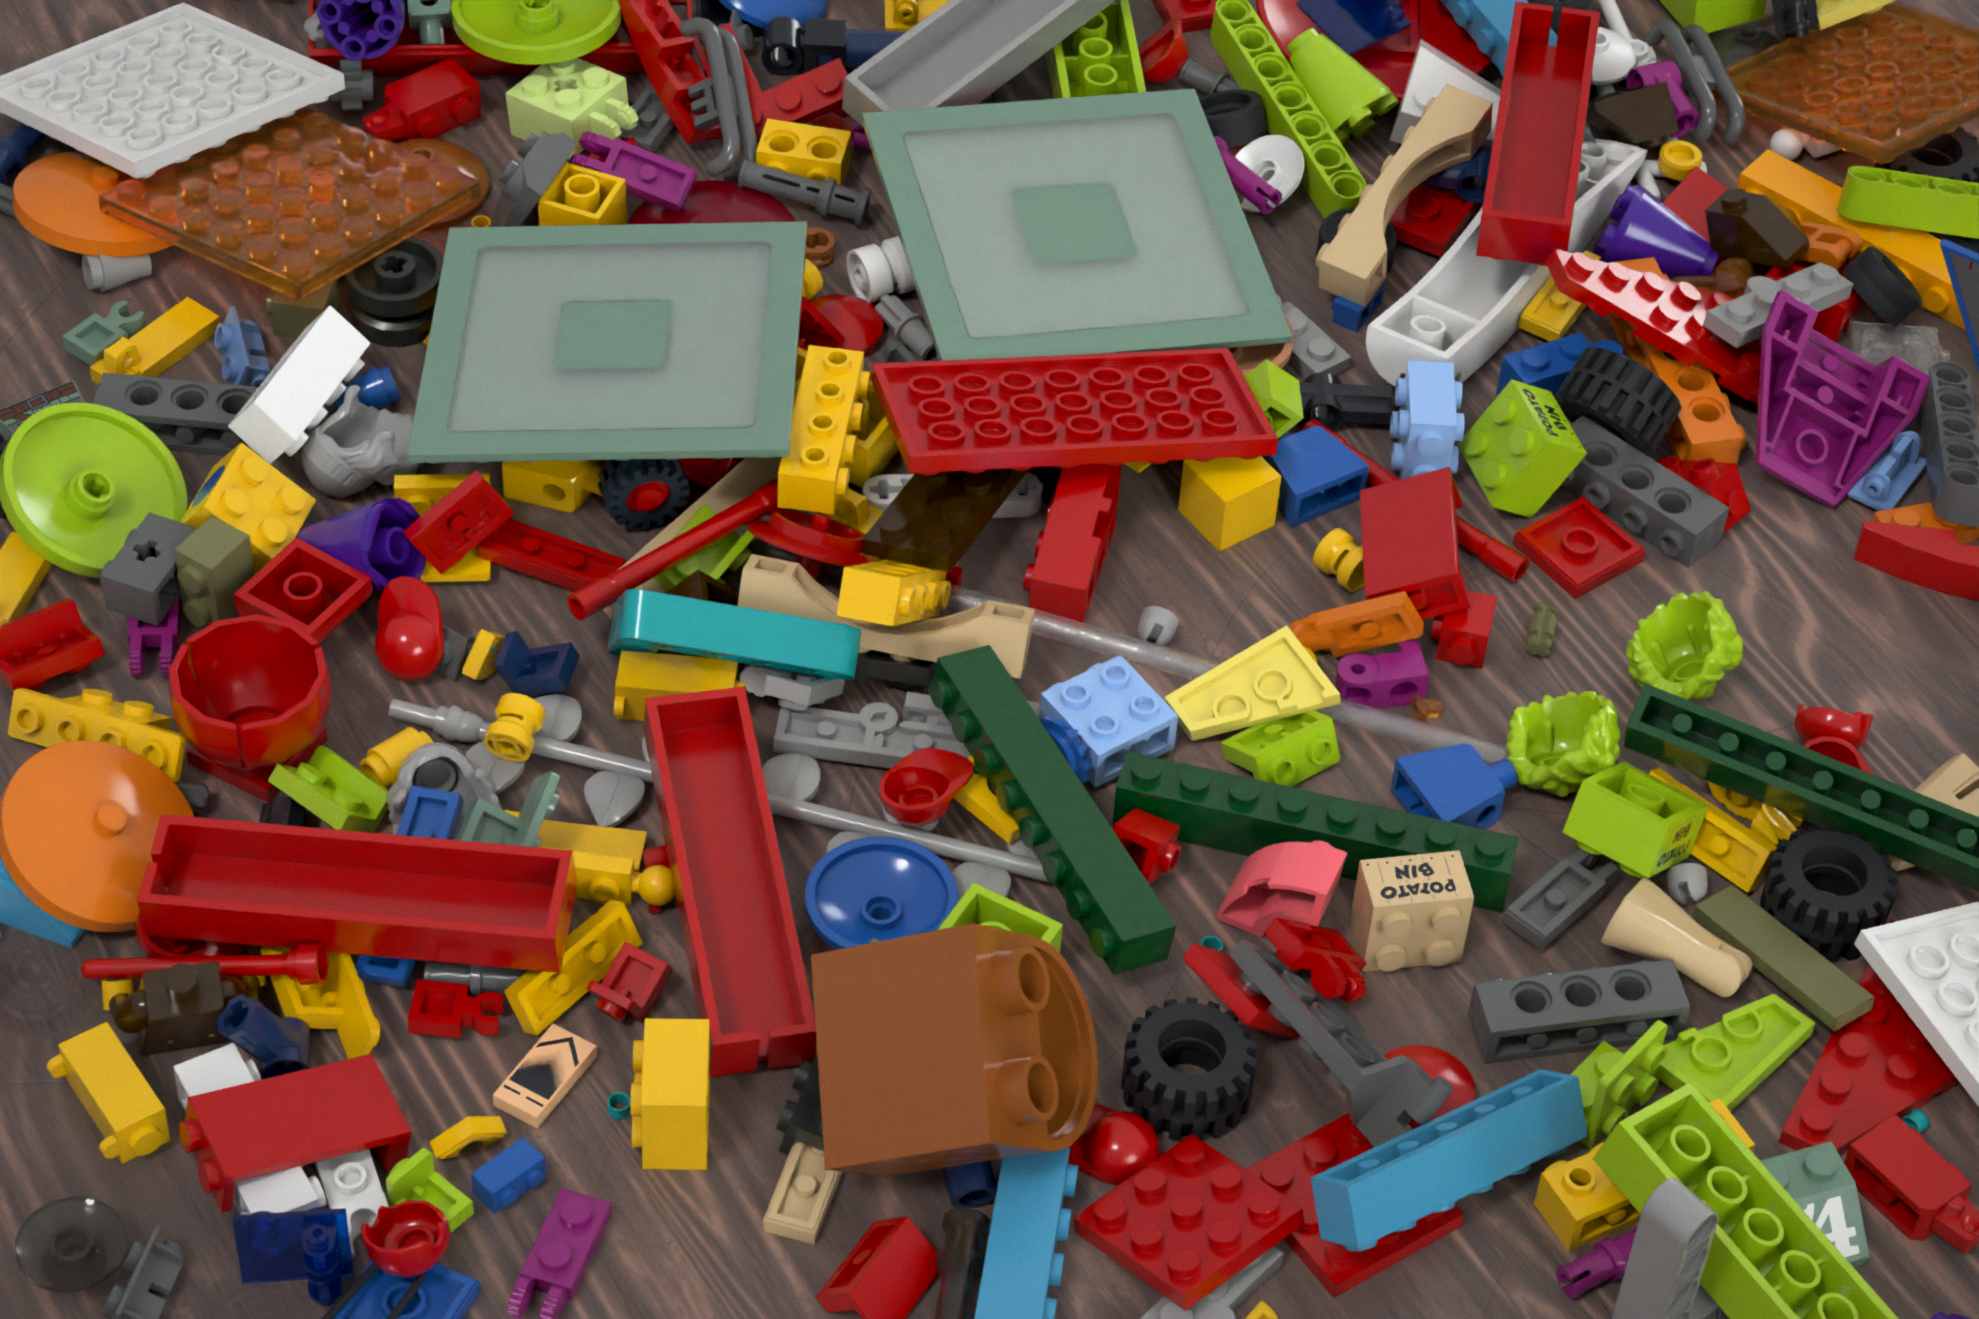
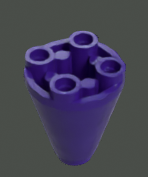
M322 0L317 6V16L327 40L345 58L351 61H358L360 59L370 60L384 55L398 42L404 27L408 3L407 0Z
M1630 184L1626 186L1623 194L1618 196L1611 209L1609 217L1615 220L1614 224L1610 222L1605 231L1601 232L1591 251L1601 256L1600 261L1607 263L1654 257L1662 274H1666L1669 279L1693 283L1695 280L1701 284H1704L1708 279L1719 256V253L1710 249L1711 244L1647 189L1639 185L1634 187Z

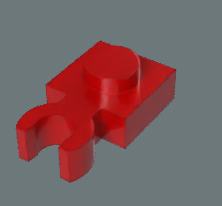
M417 979L407 1020L408 1032L411 1034L461 1038L464 1026L472 1027L477 1033L484 1036L499 1035V1017L484 1014L488 1012L503 1013L504 996L497 992H484L476 997H470L469 984Z

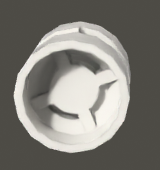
M899 236L882 241L880 247L873 243L848 251L847 271L851 286L857 297L872 304L880 301V297L883 295H889L893 291L901 295L916 290Z

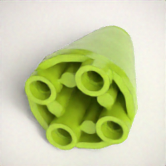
M1315 28L1306 30L1287 46L1291 53L1290 62L1294 72L1341 144L1350 138L1349 134L1351 133L1355 139L1366 134L1376 125L1372 119L1374 116H1381L1398 104V99L1387 85L1325 34H1318Z

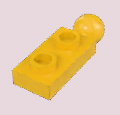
M540 846V847H539V848L559 849V848L544 847V846ZM572 850L578 882L575 898L594 900L602 904H606L612 899L624 902L625 905H632L634 893H639L641 898L648 904L661 906L669 903L675 897L671 871L665 866H650L642 873L634 871V858Z

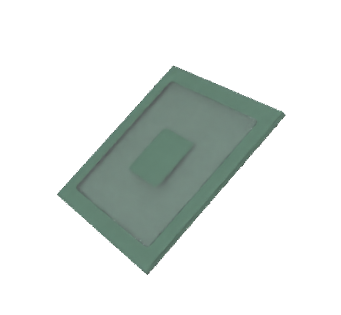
M1195 89L862 113L861 120L939 361L1235 348L1291 342L1292 334Z
M807 221L449 228L407 452L408 463L437 464L441 462L486 463L491 461L534 462L556 460L627 461L631 459L676 460L684 458L725 459L748 457L767 459L790 457Z

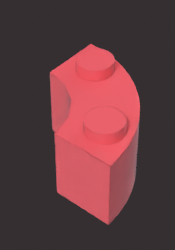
M1313 841L1311 843L1284 842L1257 850L1239 868L1215 919L1261 938L1275 918L1302 922L1318 927L1339 883L1347 852L1333 848L1324 841Z

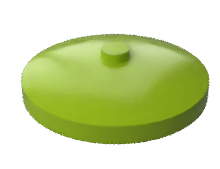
M451 0L452 24L458 37L468 47L484 56L514 64H551L586 55L605 44L615 34L622 19V11L618 0Z
M73 402L42 409L26 419L17 428L5 446L0 458V501L14 530L41 557L75 574L100 578L104 565L109 560L115 558L124 546L129 532L134 528L137 529L149 512L181 522L187 511L188 503L185 481L169 449L145 425L110 407Z

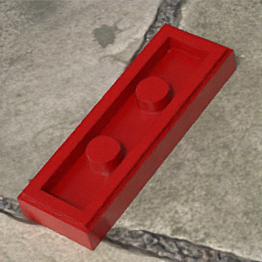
M509 518L497 531L489 534L478 544L476 556L573 591L579 590L600 577L614 573L628 561Z

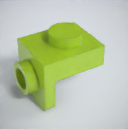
M425 1147L420 1149L411 1158L399 1161L386 1178L389 1208L406 1200L428 1201L444 1213L449 1223L450 1232H453L474 1214L473 1201L435 1171L433 1153Z

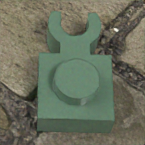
M125 300L119 301L111 307L110 315L106 318L94 313L62 336L64 350L92 366L100 359H103L104 350L120 340L121 337L128 339V336H133L145 328V313L140 310L135 315L129 317L128 302Z

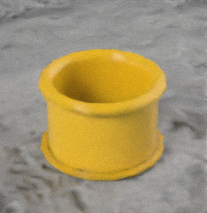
M479 215L472 219L471 224L473 227H490L491 220L487 216Z

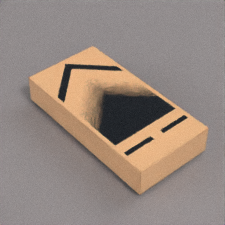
M553 1023L493 1094V1106L538 1129L596 1059L597 1045Z

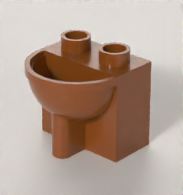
M971 923L811 955L825 1170L889 1177L1020 1155L1058 1151L1071 1146L1083 1133L1090 1119L1097 1091L1098 1056L1094 1026L1086 998L1075 974L1062 955L1048 942L1032 935Z

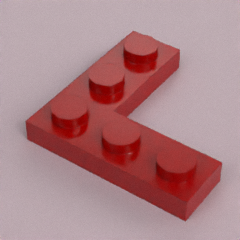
M730 23L719 27L727 29L736 37ZM698 37L694 38L693 46L707 77L710 78L711 73L706 47L702 46L698 41ZM739 44L758 144L767 118L805 124L842 107L844 81L848 74L840 58L762 92Z

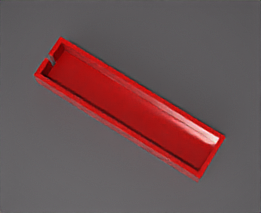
M1515 1L1476 256L1547 266L1545 260L1554 248L1568 251L1600 12L1562 7L1556 46H1548L1553 6Z
M745 686L645 698L644 736L699 1019H709L710 1077L757 1071L758 1061L766 1060L767 1069L801 1065L803 1059L814 1062L816 1050L815 1016Z
M161 814L150 852L153 862L147 863L137 904L148 936L298 949L301 943H324L328 952L560 973L578 882L572 850Z

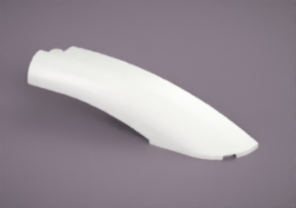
M1594 139L1593 143L1583 142L1567 252L1581 253L1610 213L1618 196L1624 192L1626 186L1634 177L1646 157L1647 150L1605 139ZM1482 208L1435 266L1409 292L1368 325L1366 348L1369 359L1378 374L1395 387L1397 378H1405L1408 360L1453 362L1454 380L1463 383L1519 329L1518 324L1521 313L1551 275L1547 266L1476 256Z

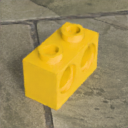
M767 118L756 150V163L820 182L830 177L836 179L837 184L844 186L851 164V131Z

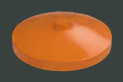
M72 151L44 157L25 167L18 174L13 185L12 208L16 219L28 232L50 245L84 255L99 256V254L111 257H133L161 251L181 240L191 226L193 199L184 182L165 168L156 170V173L150 177L137 179L83 152Z
M90 740L64 742L43 749L29 758L16 771L4 789L0 798V856L9 875L19 889L35 905L54 918L69 925L96 932L109 933L135 930L134 925L140 912L137 899L147 863L153 862L150 852L161 814L194 817V814L183 793L172 779L141 755L105 742Z

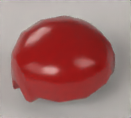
M1800 704L1795 717V730L1804 743L1821 736L1837 737L1849 742L1858 750L1867 740L1873 714H1864L1861 711L1849 714L1842 710L1809 706L1804 710V704Z
M406 1200L390 1208L380 1206L372 1226L370 1227L369 1224L362 1223L360 1229L371 1261L388 1275L408 1278L421 1275L431 1269L443 1256L451 1238L449 1223L444 1213L430 1202Z

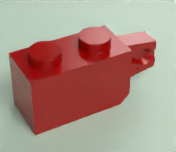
M452 57L386 85L384 91L385 106L363 118L362 124L363 133L376 146L397 140L435 138L482 117L480 84Z
M1893 1114L1850 1144L1844 1164L1856 1183L1857 1192L1908 1239L1925 1241L1936 1233L1964 1254L1979 1244V1211L1967 1198L1972 1183L1964 1177L1957 1166L1948 1163L1926 1143L1924 1137L1917 1130L1910 1128L1896 1114Z

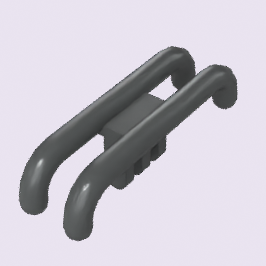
M701 17L690 18L680 24V32L685 37L699 34L698 41L702 46L706 47L711 73L710 78L696 83L687 89L689 98L696 100L690 104L691 112L694 115H700L693 119L695 130L702 131L720 124L723 138L721 153L706 164L705 171L711 177H717L726 172L724 174V181L738 183L744 160L756 163V150L758 147L740 47L736 37L727 29L717 27L709 19ZM740 145H741V150H742L741 159H740L739 163H738L735 167H733L732 169H730V168L732 167V165L735 163V161L737 160V157H738V154H739V151H740Z
M1671 20L1657 22L1648 32L1646 42L1649 46L1655 47L1661 44L1665 38L1681 68L1682 90L1698 113L1700 112L1698 124L1693 132L1694 138L1699 142L1706 141L1713 131L1717 117V105L1712 94L1714 89L1718 90L1729 113L1728 124L1723 133L1722 141L1727 146H1734L1739 141L1744 130L1745 108L1709 35L1699 25H1689L1680 31L1678 26ZM1692 43H1694L1700 56L1692 54L1689 49Z

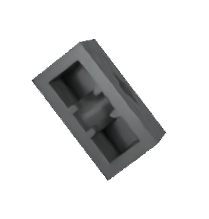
M149 512L138 528H134L129 532L122 549L113 560H109L104 565L101 571L100 585L103 588L106 609L158 626L181 596L174 549L197 528Z

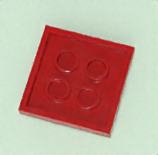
M1349 1113L1245 1169L1303 1208L1304 1224L1285 1237L1284 1240L1333 1298L1462 1226L1464 1213L1455 1204L1450 1210L1431 1213L1416 1220V1226L1409 1230L1392 1232L1378 1239L1376 1246L1363 1251H1349L1345 1248V1245L1322 1240L1310 1178L1374 1148L1352 1123Z
M1193 1134L1184 1138L1073 1217L1076 1234L1185 1311L1304 1224L1303 1208Z

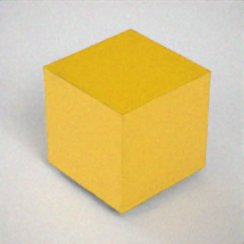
M565 162L538 201L539 226L627 225L626 179Z
M1261 456L1255 459H1242L1239 457L1214 458L1207 462L1186 459L1183 461L1178 510L1219 552L1275 526L1281 475Z

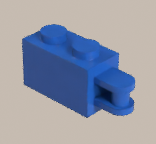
M1580 332L1503 355L1496 395L1498 396L1512 379L1550 391L1555 398L1556 392L1585 348H1603L1623 355V347L1613 340H1603L1590 344Z

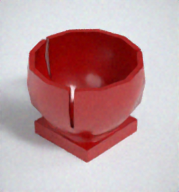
M258 614L215 621L187 638L186 645L181 644L168 671V691L174 720L180 734L191 745L186 750L188 764L269 803L281 791L268 781L277 763L298 768L300 763L306 764L316 748L322 746L328 740L327 727L323 724L330 710L332 687L322 646L320 647L319 642L297 624Z

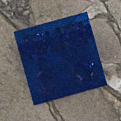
M1300 0L1296 2V6L1329 39L1349 55L1412 26V23L1405 17L1406 13L1403 11V4L1396 0Z
M317 1207L308 1211L280 1213L258 1211L249 1215L232 1216L242 1284L308 1280L309 1297L321 1306H329L341 1295L342 1277L354 1276L346 1208L328 1209Z

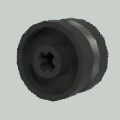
M388 235L374 238L358 246L347 258L345 268L346 289L349 294L348 311L352 326L369 342L383 347H406L422 343L430 334L443 265L440 252L427 241L404 235Z

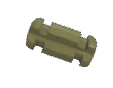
M1538 603L1533 607L1535 612L1531 616L1527 636L1529 645L1525 646V649L1529 655H1538L1543 658L1551 652L1548 648L1552 646L1557 622L1555 615H1558V610L1554 605L1546 606L1543 603Z

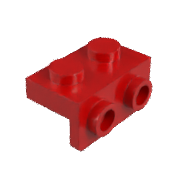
M70 598L0 626V681L13 692L20 688L35 691L43 687L47 683V679L62 673L70 674L83 671L92 664L91 661L105 656L100 638L83 626L76 603Z

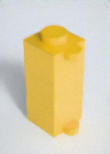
M621 650L615 683L613 713L616 719L644 721L645 698L743 687L745 683L738 680V662L708 657Z
M108 1022L58 1044L60 1054L49 1060L47 1069L54 1078L65 1076L105 1138L99 1145V1149L105 1158L111 1159L117 1156L121 1164L138 1156L148 1155L159 1146L171 1141L164 1106Z

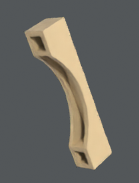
M1449 84L1445 85L1437 98L1432 97L1429 99L1424 108L1422 118L1416 127L1410 126L1407 129L1397 153L1386 158L1382 165L1380 176L1373 185L1368 184L1364 188L1359 199V205L1352 214L1347 213L1342 218L1335 238L1330 244L1325 243L1319 250L1315 261V266L1319 268V288L1366 307L1386 279L1387 246L1384 236L1388 222L1397 206L1412 189L1430 176L1450 166L1472 159L1491 132L1493 102Z
M751 554L742 570L737 606L857 627L862 631L858 653L875 650L889 653L891 658L899 661L914 662L917 659L937 663V658L990 645L1011 678L1020 679L1023 673L1032 632L1034 608L986 600L966 611L942 618L923 619L902 625L888 626L836 616L839 598L817 583L799 563Z

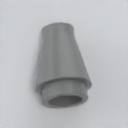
M83 254L82 256L83 277L89 290L99 288L100 292H105L140 277L150 276L152 273L149 254L133 257H111L99 254V256Z

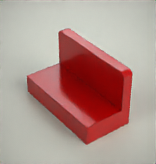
M908 1216L877 1220L868 1228L815 1298L828 1313L855 1310L862 1319H904L941 1271L944 1261Z

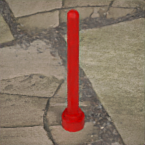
M301 943L298 949H290L288 954L88 959L81 965V974L89 980L141 979L142 974L148 971L168 969L179 963L193 965L218 962L227 976L288 975L290 980H298L300 985H324L329 973V956L324 943Z

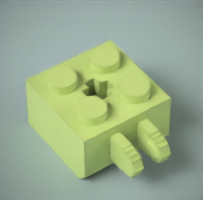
M579 58L558 63L542 64L505 93L511 135L526 141L531 132L538 137L544 130L549 134L565 133L578 142L568 157L569 160L572 154H579L584 150L579 145L583 132L591 131L615 141L616 138L620 139L621 127L624 130H631L637 125L639 119L635 112L636 110L629 106L626 78Z

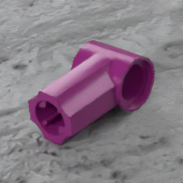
M1666 60L1629 69L1626 80L1627 88L1667 81L1679 131L1670 134L1672 138L1685 136L1688 131L1697 126L1700 114L1682 90L1680 70L1674 61Z

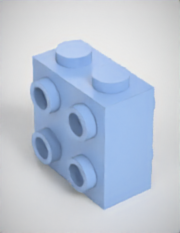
M1408 360L1405 378H1397L1395 405L1400 406V410L1392 411L1390 438L1398 439V443H1393L1391 469L1398 470L1399 478L1401 479L1450 467L1452 474L1457 473L1459 451L1458 446H1454V442L1463 440L1464 413L1456 412V409L1461 408L1462 382L1454 380L1453 362Z
M1121 655L1104 663L1095 664L1086 672L1063 683H1056L1047 691L1041 693L1039 719L1048 715H1052L1056 719L1064 717L1068 722L1070 730L1077 729L1080 742L1088 746L1085 750V755L1092 763V766L1087 770L1089 774L1088 781L1095 788L1120 776L1127 751L1158 757L1175 748L1178 715Z

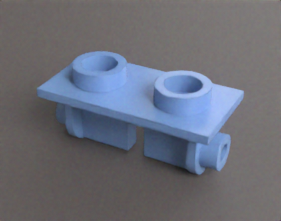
M230 306L224 323L217 325L214 335V346L220 351L223 362L222 378L232 385L259 387L271 372L267 357H263L265 348L260 327L250 319L238 320L235 306Z
M1914 431L1899 433L1895 437L1893 444L1891 443L1852 487L1848 496L1878 511L1895 508L1926 467V459L1919 456L1921 449L1920 436Z

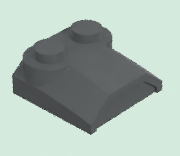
M544 130L538 137L531 132L517 152L519 156L524 158L523 161L519 163L513 158L498 179L505 186L501 191L502 194L495 213L497 227L521 226L578 142L565 133L549 134Z

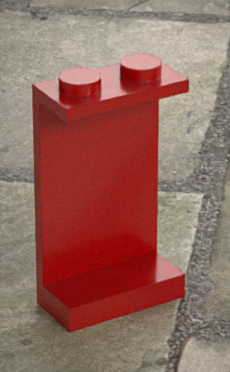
M1450 467L1360 490L1366 600L1406 591L1422 620L1471 608L1470 594L1459 568L1455 509L1462 508L1463 503Z
M372 1054L190 1096L187 1100L185 1121L179 1123V1136L183 1149L186 1153L193 1152L198 1163V1177L201 1187L206 1194L212 1193L221 1213L232 1210L235 1183L238 1181L370 1148L374 1149L385 1172L390 1171L399 1161L407 1158L412 1132Z

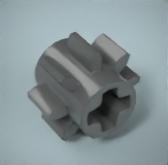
M361 59L358 61L340 60L341 69L335 70L344 73L345 89L330 95L331 102L342 101L343 111H364L363 101L375 100L373 69H362Z

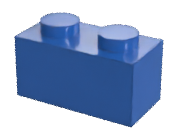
M1383 281L1366 307L1341 296H1336L1332 303V310H1334L1332 322L1357 333L1382 304L1386 282Z
M523 1137L471 1173L472 1193L495 1214L503 1207L512 1205L520 1195L530 1188H536L542 1183L544 1178H546L545 1157Z

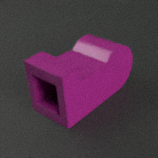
M1418 640L1399 642L1398 652L1378 654L1372 657L1361 653H1353L1340 659L1337 665L1335 688L1340 693V705L1350 710H1369L1425 704L1429 673Z

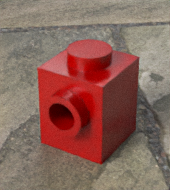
M1469 591L1471 608L1434 617L1430 639L1439 640L1436 660L1483 669L1497 596Z
M1134 808L1114 824L1113 831L1149 885L1165 872L1171 873L1181 852V845L1176 844L1181 826L1138 808Z

